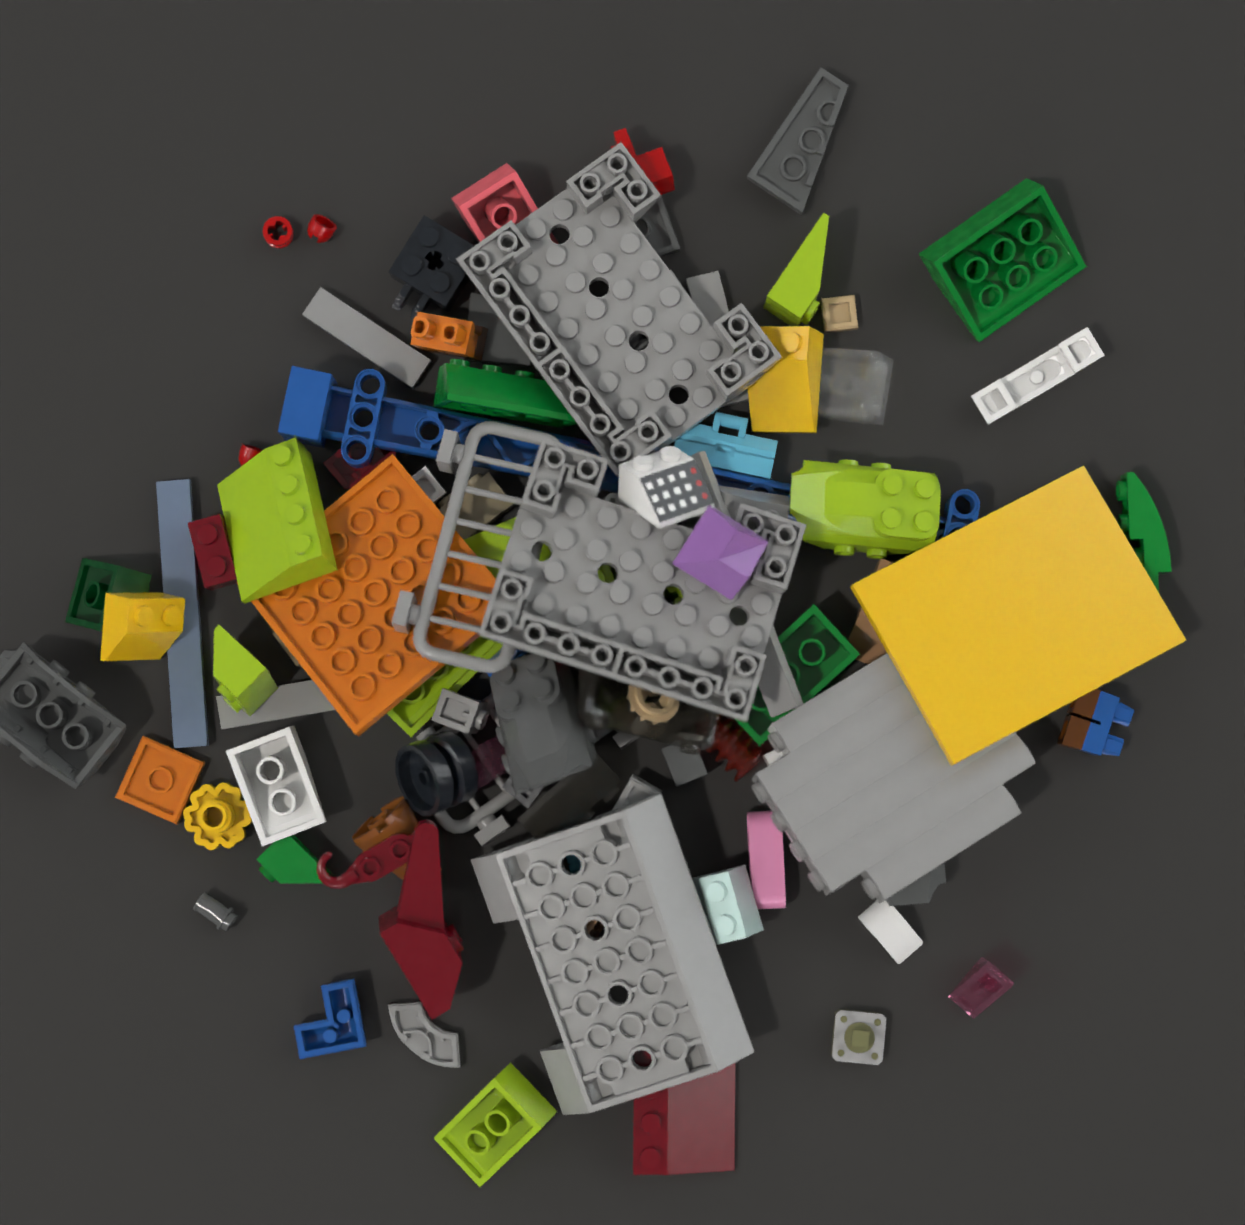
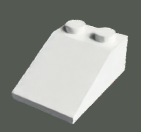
M295 726L284 728L226 751L262 846L327 822Z

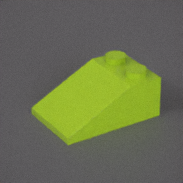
M825 213L821 215L765 300L763 308L790 326H799L801 322L807 325L820 304L816 298L820 291L829 216Z
M510 1062L434 1139L469 1177L481 1187L539 1132L558 1111Z

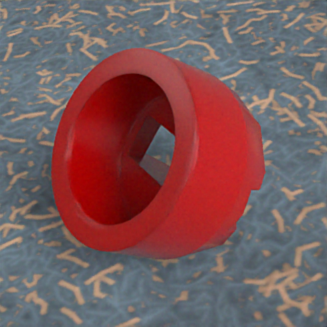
M314 214L308 224L307 232L310 239L315 236L318 238L317 243H324L331 239L337 227L327 217Z
M242 444L239 451L241 466L263 450L248 444Z

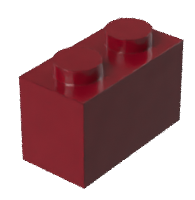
M217 514L187 523L204 587L209 590H215L237 584L224 516Z

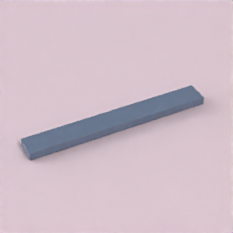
M190 479L156 482L163 593L185 598L183 632L167 650L174 748L209 746L197 559L187 524L194 521L192 485Z

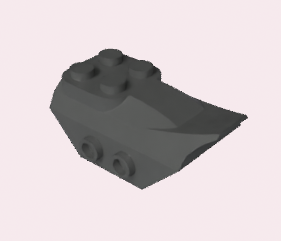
M24 642L17 650H4L0 655V742L7 747L13 744L22 751L19 757L31 767L36 768L39 765L74 789L78 788L100 769L116 749L126 731V724L92 698L95 692L81 681L77 684L67 677L70 672L57 661L53 660L49 663Z
M530 653L511 660L506 668L492 673L490 684L500 725L496 727V734L500 744L505 748L506 754L502 755V762L507 773L511 775L515 796L566 778L569 775L593 766L597 757L594 742L598 741V736L591 721L588 722L587 715L591 714L589 702L584 694H580L568 664Z

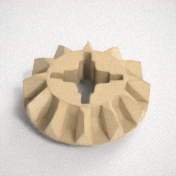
M632 685L628 686L626 699L630 701V711H636L640 715V721H651L653 726L659 722L667 723L678 711V700ZM648 695L650 697L661 696L656 704L653 702L645 703Z

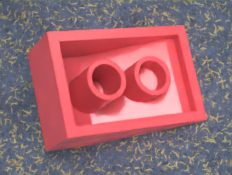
M508 163L451 198L478 243L510 220L516 225L538 209L516 170ZM551 232V240L554 243L559 244L556 238L554 237L553 233Z

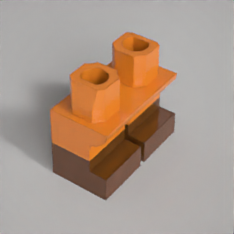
M417 312L411 329V345L426 352L482 361L488 329L483 326L474 325L473 321Z

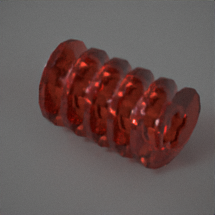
M712 712L692 732L701 731L696 740L698 743L706 740L710 741L706 748L708 753L719 750L715 761L719 763L727 759L728 763L724 771L728 773L736 769L737 773L733 780L738 782L760 761L758 757L762 748L758 746L750 750L749 747L753 739L751 737L739 739L744 729L742 727L730 729L734 718L729 717L722 720L723 715Z

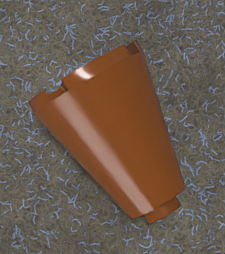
M403 796L395 798L380 808L382 810L380 814L375 818L370 816L352 836L356 846L365 851L395 833L410 835L414 832L418 820ZM406 864L392 871L401 880L404 878Z

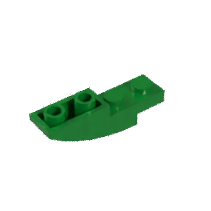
M1127 472L1121 475V481L1116 483L1117 501H1122V514L1118 515L1117 523L1129 542H1137V547H1133V550L1159 592L1158 574L1172 572L1166 532L1159 512L1147 489L1134 472Z

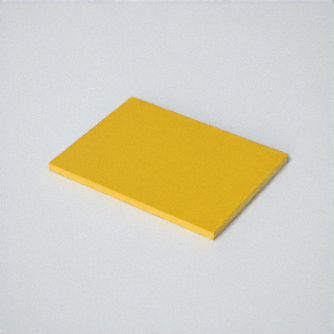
M1084 466L863 578L850 587L951 766L1186 641V638Z

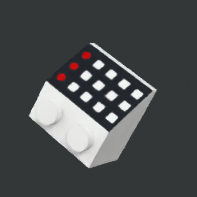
M664 447L660 451L645 456H637L631 461L619 464L618 501L628 508L636 510L637 514L659 529L700 515L705 512L709 505L714 507V501L695 459L677 447Z

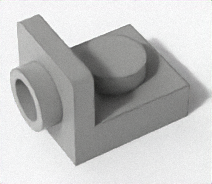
M443 688L431 720L468 735L477 734L478 730H482L489 716V712L486 711L488 702L475 700L450 689Z

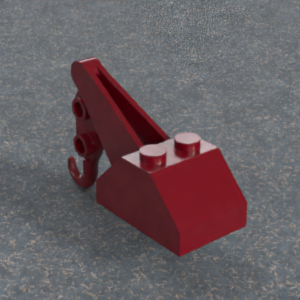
M421 820L416 824L412 834L395 833L360 853L348 870L338 877L330 876L326 871V863L332 857L330 851L320 857L316 872L324 885L332 889H342L352 884L376 881L406 864L398 906L379 916V932L433 1020L450 1010L462 967L461 951L464 950V947L461 943L463 940L454 924L452 923L447 926L444 921L437 825L431 820Z

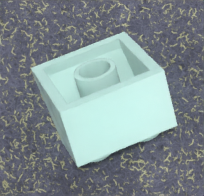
M746 865L692 878L716 945L744 939L764 930Z

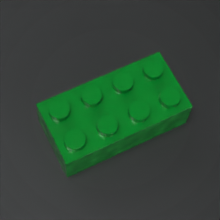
M812 605L778 637L803 704L814 698L860 655L815 605ZM758 685L747 722L735 720L761 746L768 740L770 733L767 729L769 726L795 709L771 718Z

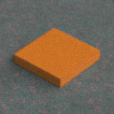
M142 736L115 798L174 824H179L205 762L146 736Z

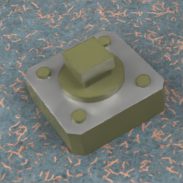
M838 1009L834 1013L831 1056L835 1061L879 1065L883 1061L886 1029L885 1016L880 1012Z

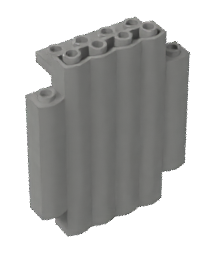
M888 653L769 726L767 729L770 733L768 740L777 753L782 751L784 757L756 773L752 778L754 782L752 789L761 803L766 802L772 810L773 814L770 816L776 828L781 833L785 831L792 842L789 844V847L795 858L799 862L804 860L811 871L808 873V877L817 891L823 890L827 896L861 875L864 879L861 883L865 892L871 899L876 898L880 904L1020 815L1019 807L1003 784L1029 769L1036 762L1027 746L1015 732L951 766Z

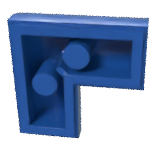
M355 978L321 985L327 1019L294 1025L299 1059L367 1047Z

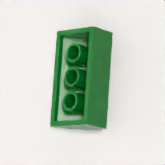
M450 359L449 363L439 367L434 407L561 429L577 424L547 382L534 379L535 374L532 372L515 371V375L502 373L503 368L498 366L483 365L482 369L469 367L470 362L459 359Z

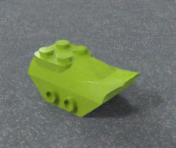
M848 459L839 460L838 463L803 460V468L791 473L789 513L795 517L797 522L806 524L802 541L823 549H832L834 554L840 556L854 555V552L867 553L866 557L885 559L887 555L914 553L934 543L936 540L940 520L941 489L938 477L934 473L891 469V465L887 463H873L871 467L859 466L858 461Z

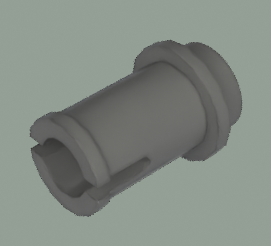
M204 892L199 897L193 907L195 912L197 911L216 924L218 931L223 929L227 932L238 917L234 913L235 909L233 907L228 909L208 895L207 892Z

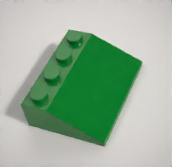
M1028 178L919 253L932 279L977 342L985 339L1087 267L1044 186Z

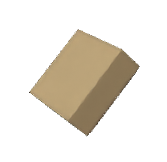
M855 295L821 299L824 333L858 329Z

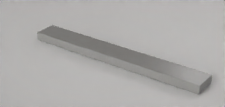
M700 451L691 455L690 457L695 459L714 501V508L731 518L706 452ZM703 513L694 516L696 525L702 517ZM733 608L730 610L736 626L746 624L747 614L743 609ZM773 625L764 651V655L767 656L758 682L771 718L803 705Z

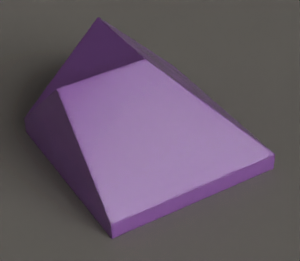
M709 505L672 564L732 600L750 577L768 541Z

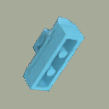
M716 412L712 427L697 424L675 440L674 447L679 448L688 456L705 451L711 467L770 480L778 441L745 434L748 418ZM719 426L739 430L738 437L718 433Z

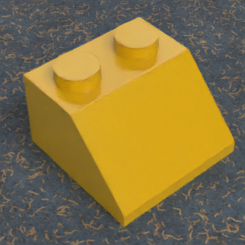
M162 592L105 593L100 660H160L183 632L185 598Z

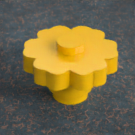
M227 782L218 784L216 788L211 784H204L199 790L191 794L190 800L192 805L186 807L183 811L184 827L187 831L195 832L194 841L197 845L204 846L208 850H215L220 845L229 849L246 838L244 827L251 825L253 821L245 800H241L242 793L240 788L234 787Z

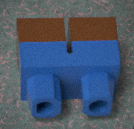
M1096 689L1069 704L1067 713L1072 715L1065 717L1057 745L1086 752L1094 756H1101V754L1119 756L1124 739L1108 733L1112 722L1128 727L1134 709L1120 703L1119 697ZM1078 717H1083V718H1086V719L1095 721L1096 723H1093V722H1090V721H1087V720H1084V719H1081V718H1078Z

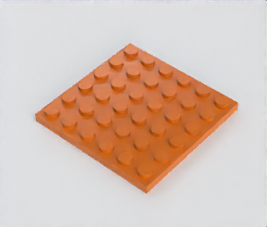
M393 454L324 510L337 570L251 601L358 737L446 665L445 663L422 657L416 650L413 643L415 625L411 624L410 632L406 634L395 631L391 623L400 590L414 593L418 601L417 605L421 606L445 518ZM455 530L450 550L477 556ZM448 557L441 583L491 594L496 578L485 565ZM439 589L432 615L481 626L489 601ZM430 622L427 641L433 647L460 653L479 637V633Z

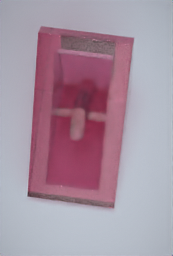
M981 957L948 997L974 1019L1012 988L1014 982L989 960Z

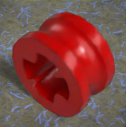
M281 216L271 217L263 226L264 238L271 247L282 249L292 242L294 231L286 218ZM277 225H283L282 228L284 231H287V234L281 235L279 240H274L273 234H269L270 229L275 230Z

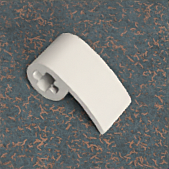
M876 900L858 916L862 924L881 943L897 964L902 963L923 944L921 938L894 906H889L886 900L880 904Z

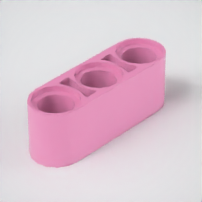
M772 811L747 812L749 878L758 909L786 908L783 832L781 833L774 825L770 816L773 814Z

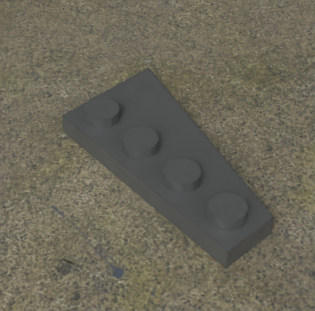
M822 67L747 175L749 181L800 215L803 213L848 88L846 83Z

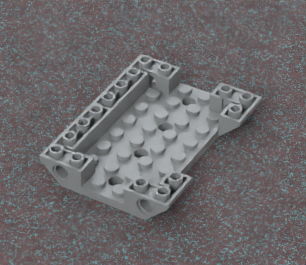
M622 142L566 181L567 188L519 223L515 225L510 220L456 259L600 456L609 459L607 465L616 477L619 476V464L631 461L637 456H645L667 447L753 385L782 358L742 303L715 321L712 327L635 223L659 200L661 194ZM556 228H564L569 232V238L565 243L557 244L551 240V232ZM595 281H604L608 285L609 291L602 297H596L591 294L589 290L590 285ZM636 333L645 335L649 341L648 346L640 351L634 350L629 345L630 337ZM675 387H682L687 391L689 397L685 403L675 404L670 400L669 392Z
M542 438L478 635L747 722L767 656L764 655V651L781 595L788 587L806 524L740 503L734 520L766 539L768 544L748 580L734 598L730 600L672 564L693 529L675 523L659 529L637 514L636 510L596 498L609 459ZM539 543L547 545L551 550V557L546 561L536 560L532 555V547ZM603 565L612 566L617 573L616 580L611 583L601 581L598 577V568ZM670 586L677 587L682 593L681 602L675 605L669 604L664 599L663 593L665 588ZM741 608L746 612L747 622L745 625L736 626L730 621L729 612L731 609Z
M662 793L600 814L595 819L538 839L533 837L471 859L493 924L519 919L561 1034L562 1043L541 1049L540 1053L563 1115L589 1114L718 1072L754 1053L753 1045ZM565 856H577L581 861V870L577 873L568 872L563 865ZM598 920L604 925L605 933L602 937L595 938L587 932V923L589 921ZM621 985L625 987L628 991V999L625 1002L614 1001L610 995V988L612 986ZM638 1050H645L651 1055L652 1063L647 1067H641L635 1063L633 1054Z

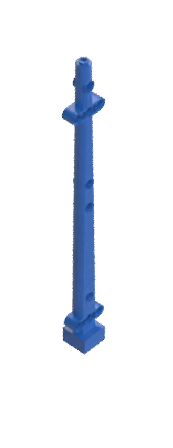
M291 366L278 433L285 441L296 437L302 444L320 448L325 447L326 438L342 441L341 454L344 460L354 468H363L371 463L375 448L436 459L444 429L458 432L461 444H465L469 431L476 424L496 420L386 397L387 384L382 374L374 369L361 371L355 379L353 389L337 386L338 383L330 373ZM370 378L377 379L380 382L378 391L373 394H367L362 391L363 383ZM362 411L371 412L373 414L372 423L366 427L358 426L355 423L357 414ZM496 421L548 433L555 436L564 445L600 456L589 440ZM434 424L439 428V434L435 439L425 440L421 437V431L425 425ZM487 434L480 439L476 454L533 467L540 445ZM356 443L366 446V454L359 460H353L349 457V449ZM478 461L473 462L475 467L529 477L531 474ZM608 465L599 490L618 493L619 476L616 477ZM712 467L719 486L752 491L761 490L765 493L789 496L790 500L791 484ZM961 489L947 499L943 517L940 516L935 542L949 535L951 530H959L978 520L980 500L974 491ZM963 497L969 501L970 511L968 514H961L956 510V498ZM789 513L788 519L797 521L795 517Z

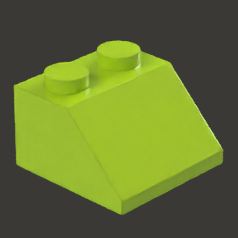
M218 625L214 629L213 676L220 685L216 690L236 713L242 709L250 717L278 687L267 668Z

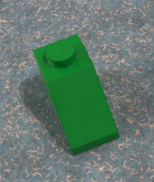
M294 834L273 842L256 859L262 865L259 871L272 883L277 880L280 884H323L316 872L319 859ZM326 867L327 873H328L330 876L336 877V876Z

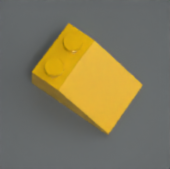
M760 326L782 358L753 385L747 388L752 432L817 433L824 334L810 326Z

